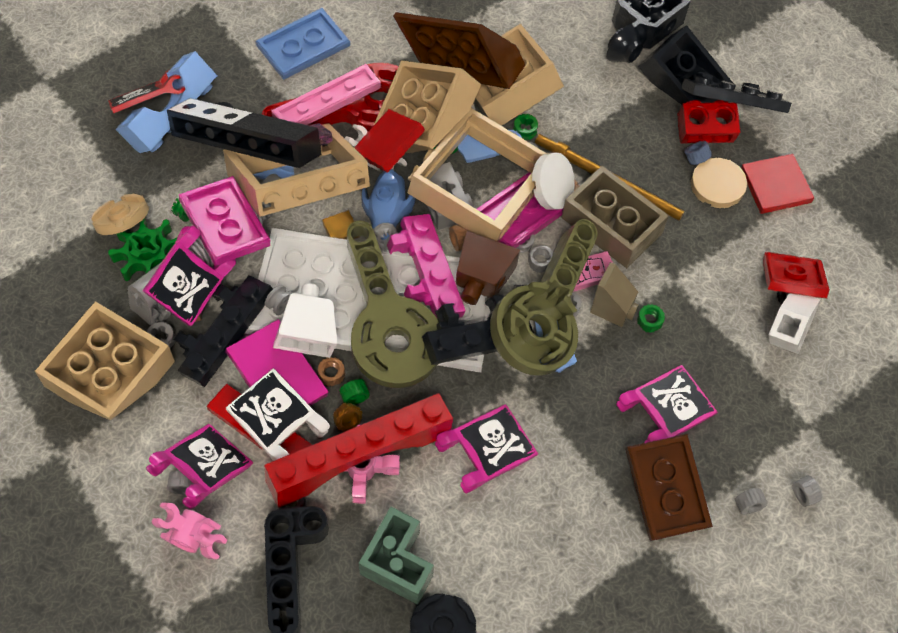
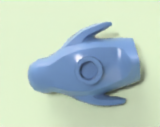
M393 169L388 173L383 171L378 176L370 198H368L366 188L362 189V207L367 217L370 218L373 229L382 223L393 224L396 228L402 218L407 217L413 210L415 197L409 195L406 200L404 179ZM387 233V236H385L384 234V238L381 237V239H387L390 235Z

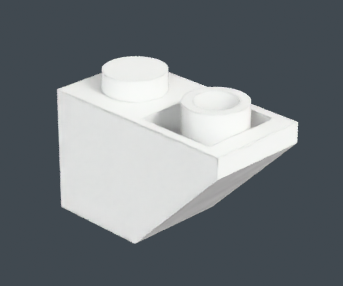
M789 293L781 305L769 332L770 344L799 354L819 306L820 299Z

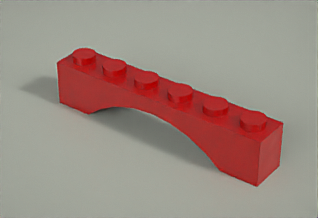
M435 394L265 464V481L277 507L280 508L308 496L333 477L368 459L399 449L424 447L437 441L436 437L438 434L451 430L453 417L440 394Z

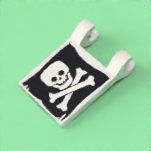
M274 368L226 407L231 416L264 449L273 461L289 455L279 445L304 423L308 424L318 438L324 437L330 427L329 423L317 414Z

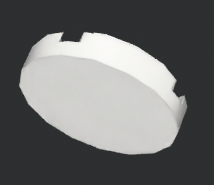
M548 153L538 158L532 172V182L536 181V189H533L534 195L539 204L545 209H563L565 199L574 192L575 188L572 166L561 153Z

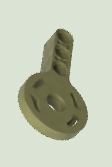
M581 219L563 233L540 282H531L529 285L513 289L496 304L492 312L490 330L494 345L502 358L520 372L536 376L550 374L565 365L576 351L578 328L573 314L577 312V309L571 301V295L598 236L597 229L591 221ZM530 320L537 322L541 326L543 337H538L532 333L529 327Z
M355 221L347 228V248L367 306L359 314L352 328L351 351L353 359L359 370L368 379L381 386L404 388L415 385L426 379L438 365H431L422 339L426 332L437 330L436 324L439 323L438 319L422 303L402 297L395 292L372 226L365 221ZM357 236H363L367 238V240L363 242H357L354 240V238ZM370 261L375 263L376 266L366 268L362 264ZM380 287L383 288L385 292L383 294L377 295L372 293L371 290L373 288ZM363 327H364L363 340H362V343H361V336H362ZM392 335H401L408 341L409 346L402 352H392L387 349L385 342ZM376 360H378L388 370L386 371V369L383 368Z

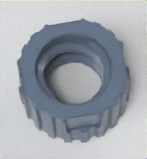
M706 141L696 142L684 151L691 165L703 163L712 156L709 144Z

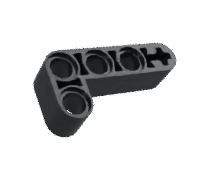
M315 506L277 509L269 513L265 519L267 615L271 633L301 632L297 545L319 543L326 538L329 531L326 513L321 508ZM313 520L322 523L320 528L314 531L305 528L307 523ZM285 523L289 525V528L284 533L277 534L273 532L277 524ZM285 554L291 557L289 562L283 566L274 564V560L279 555ZM286 586L292 589L291 594L287 598L279 599L275 597V593L280 587ZM281 611H286L290 623L285 632H281L279 627L282 626Z

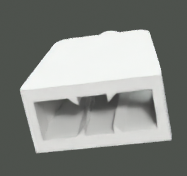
M304 284L301 288V294H290L273 348L331 357L337 345L334 304L330 299L319 298L320 288L317 285Z

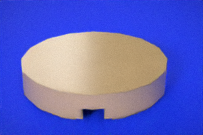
M710 158L698 164L694 169L691 187L693 193L701 202L711 204V207L729 208L737 204L744 196L747 188V179L740 166L731 160Z
M126 194L120 197L122 201L115 203L112 200L100 206L91 218L96 232L101 235H113L124 232L142 221L149 211L143 196Z

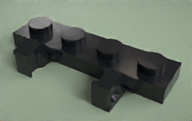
M696 73L695 80L684 78L681 88L693 95L789 113L792 104L782 99V93L767 90V93L760 92L759 85L743 82L742 88L736 89V84L726 81L714 83L712 75Z
M250 275L247 276L240 287L234 285L231 290L219 284L212 296L216 301H223L220 306L222 311L204 335L200 333L197 338H194L190 334L185 335L180 330L173 339L181 348L185 349L183 355L186 359L179 367L178 372L189 380L205 387L227 358L226 348L241 339L265 306V300L273 290L271 285Z
M503 294L492 296L485 302V305L489 306L490 314L487 321L464 325V321H459V314L455 313L453 309L454 303L444 304L436 310L435 314L439 322L436 324L437 330L426 332L422 336L431 365L498 352L491 336L490 321L496 304L504 297ZM529 321V327H530L532 333L534 334V331H533L532 326H531L530 321Z

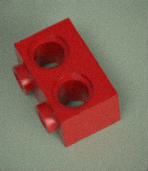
M693 100L683 103L677 114L680 144L696 143L699 141L734 143L740 134L737 103H728V101L717 100L713 103H701V101ZM689 118L697 119L700 124L692 123ZM717 118L724 119L726 124L720 123Z

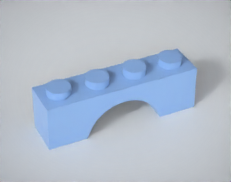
M196 51L183 55L167 72L168 78L175 74L180 75L181 78L174 80L172 86L175 89L184 86L185 91L183 93H171L168 105L161 112L153 111L146 107L133 110L116 128L117 132L137 152L156 151L164 142L162 140L163 136L166 133H171L167 115L168 109L189 98L197 99L199 96L208 93L213 87L211 82L217 75Z

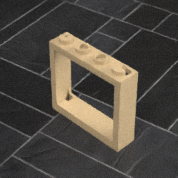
M471 108L437 144L438 146L435 149L428 150L422 165L414 167L412 174L408 177V180L411 182L407 193L464 229L499 242L533 198V189H536V181L532 182L533 168L538 158L547 153ZM467 135L531 173L495 220L430 181V178Z
M329 123L317 126L322 154L319 157L332 154L340 164L260 184L253 174L286 165L223 150L228 177L234 176L249 204L259 217L370 187L367 160ZM327 142L328 146L322 147V143ZM262 202L264 204L271 203V207L263 209Z

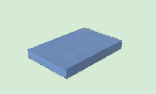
M320 8L256 40V46L281 78L285 80L349 47L350 40L325 10Z

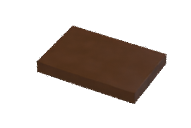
M688 434L625 448L650 541L713 527Z

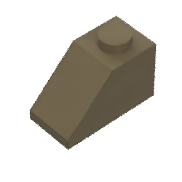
M610 262L600 280L590 313L623 327L626 319L632 321L638 310L639 304L635 303L638 291L616 264Z

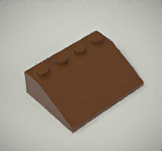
M399 12L393 15L419 63L462 68L480 84L510 89L526 66L515 44L482 24Z

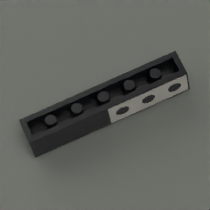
M192 98L167 110L171 135L174 137L296 168H301L322 155L317 127Z

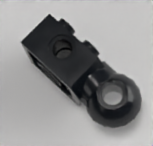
M617 0L612 17V22L617 32H615L608 43L606 58L611 62L626 61L632 63L640 55L643 48L651 49L684 24L691 1Z

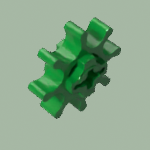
M144 218L139 222L140 228L136 232L117 233L119 241L124 242L125 245L120 249H110L108 254L113 263L121 260L128 261L127 265L120 270L125 281H129L137 271L147 273L167 256L177 238L172 240L165 239L172 232L169 220H163L161 226L156 229H148L146 219Z

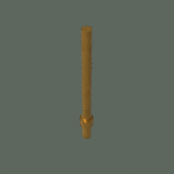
M539 134L535 140V144L552 153H561L570 163L591 174L601 167L571 151L570 146L561 141L557 143L542 134ZM616 175L672 218L679 221L685 211Z

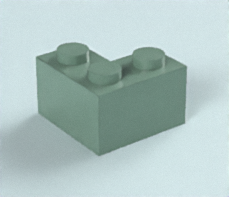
M390 507L359 562L361 576L417 605L432 580L434 573L433 564L410 553L420 534V521Z

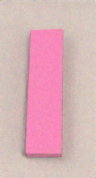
M364 64L271 110L272 117L308 125L380 89L381 82L368 65Z

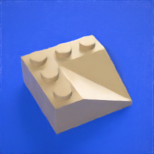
M521 24L501 36L517 46L526 66L510 89L481 84L475 98V102L484 116L501 126L564 87L554 63Z
M401 60L374 125L388 109L421 123L425 128L423 134L406 153L431 150L471 110L481 84L462 68Z
M95 301L40 364L35 373L44 387L69 403L111 421L153 388L173 365L175 360L169 345Z

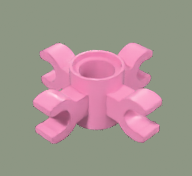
M376 456L366 460L369 462V465L365 468L353 466L345 470L344 472H348L353 479V503L366 504L367 481L375 473L399 475L400 456Z
M173 503L160 504V507L166 510L167 518L165 521L160 518H153L151 522L157 528L170 529L167 533H161L160 537L190 553H196L200 547L201 554L205 558L219 559L220 556L212 549L213 543L226 544L227 539L221 534L210 533L215 529L219 530L220 524L188 509H185L182 515H180L178 507Z

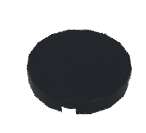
M434 594L425 598L415 607L410 620V633H476V619L471 607L462 598L445 594Z

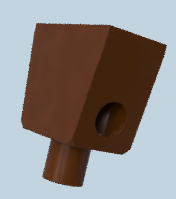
M467 231L456 273V285L464 288L461 299L467 304L476 305L481 295L488 298L498 295L518 265L520 250Z

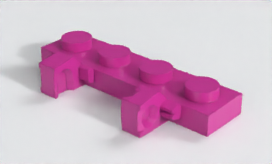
M430 214L403 217L400 223L402 227L401 233L390 235L387 248L390 255L396 251L409 253L416 266L420 284L416 286L408 284L404 291V296L418 302H424L425 305H430L431 311L435 316V311L442 305L454 303L453 309L455 313L459 314V318L463 317L466 310Z

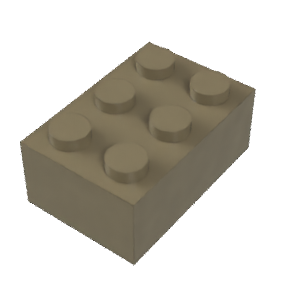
M601 166L565 199L562 219L571 226L581 219L591 221L598 232L595 244L603 251H608L612 258L627 269L663 234L669 215L604 166Z

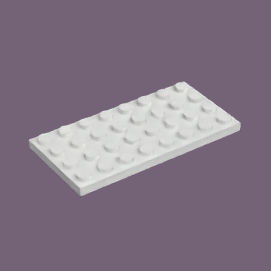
M272 228L269 237L271 243L266 248L258 280L271 285L273 289L278 285H283L286 288V292L290 291L301 294V288L304 284L317 285L320 288L319 298L330 299L334 304L337 333L335 349L351 351L353 325L367 304L347 248V240ZM383 250L381 253L394 290L398 295L405 297L404 291L408 284L412 286L420 284V278L413 258L409 256V253L396 251L390 255L388 250L387 252ZM445 255L456 283V273L460 258ZM370 261L362 264L366 268L376 266L375 263ZM457 286V289L461 297L464 288ZM376 287L373 288L371 292L380 295L383 294L385 290L383 288ZM481 295L476 305L467 304L462 300L466 311L463 317L459 318V321H464V325L487 321L490 309L489 306L485 305V302L489 298ZM264 306L245 334L251 335L278 319L281 322L283 314L276 315L273 312V308L269 309ZM363 327V332H362V336H361V343H362V340H363L364 327ZM392 335L385 342L387 349L392 352H402L409 346L408 341L401 335ZM484 355L438 364V366L481 372Z

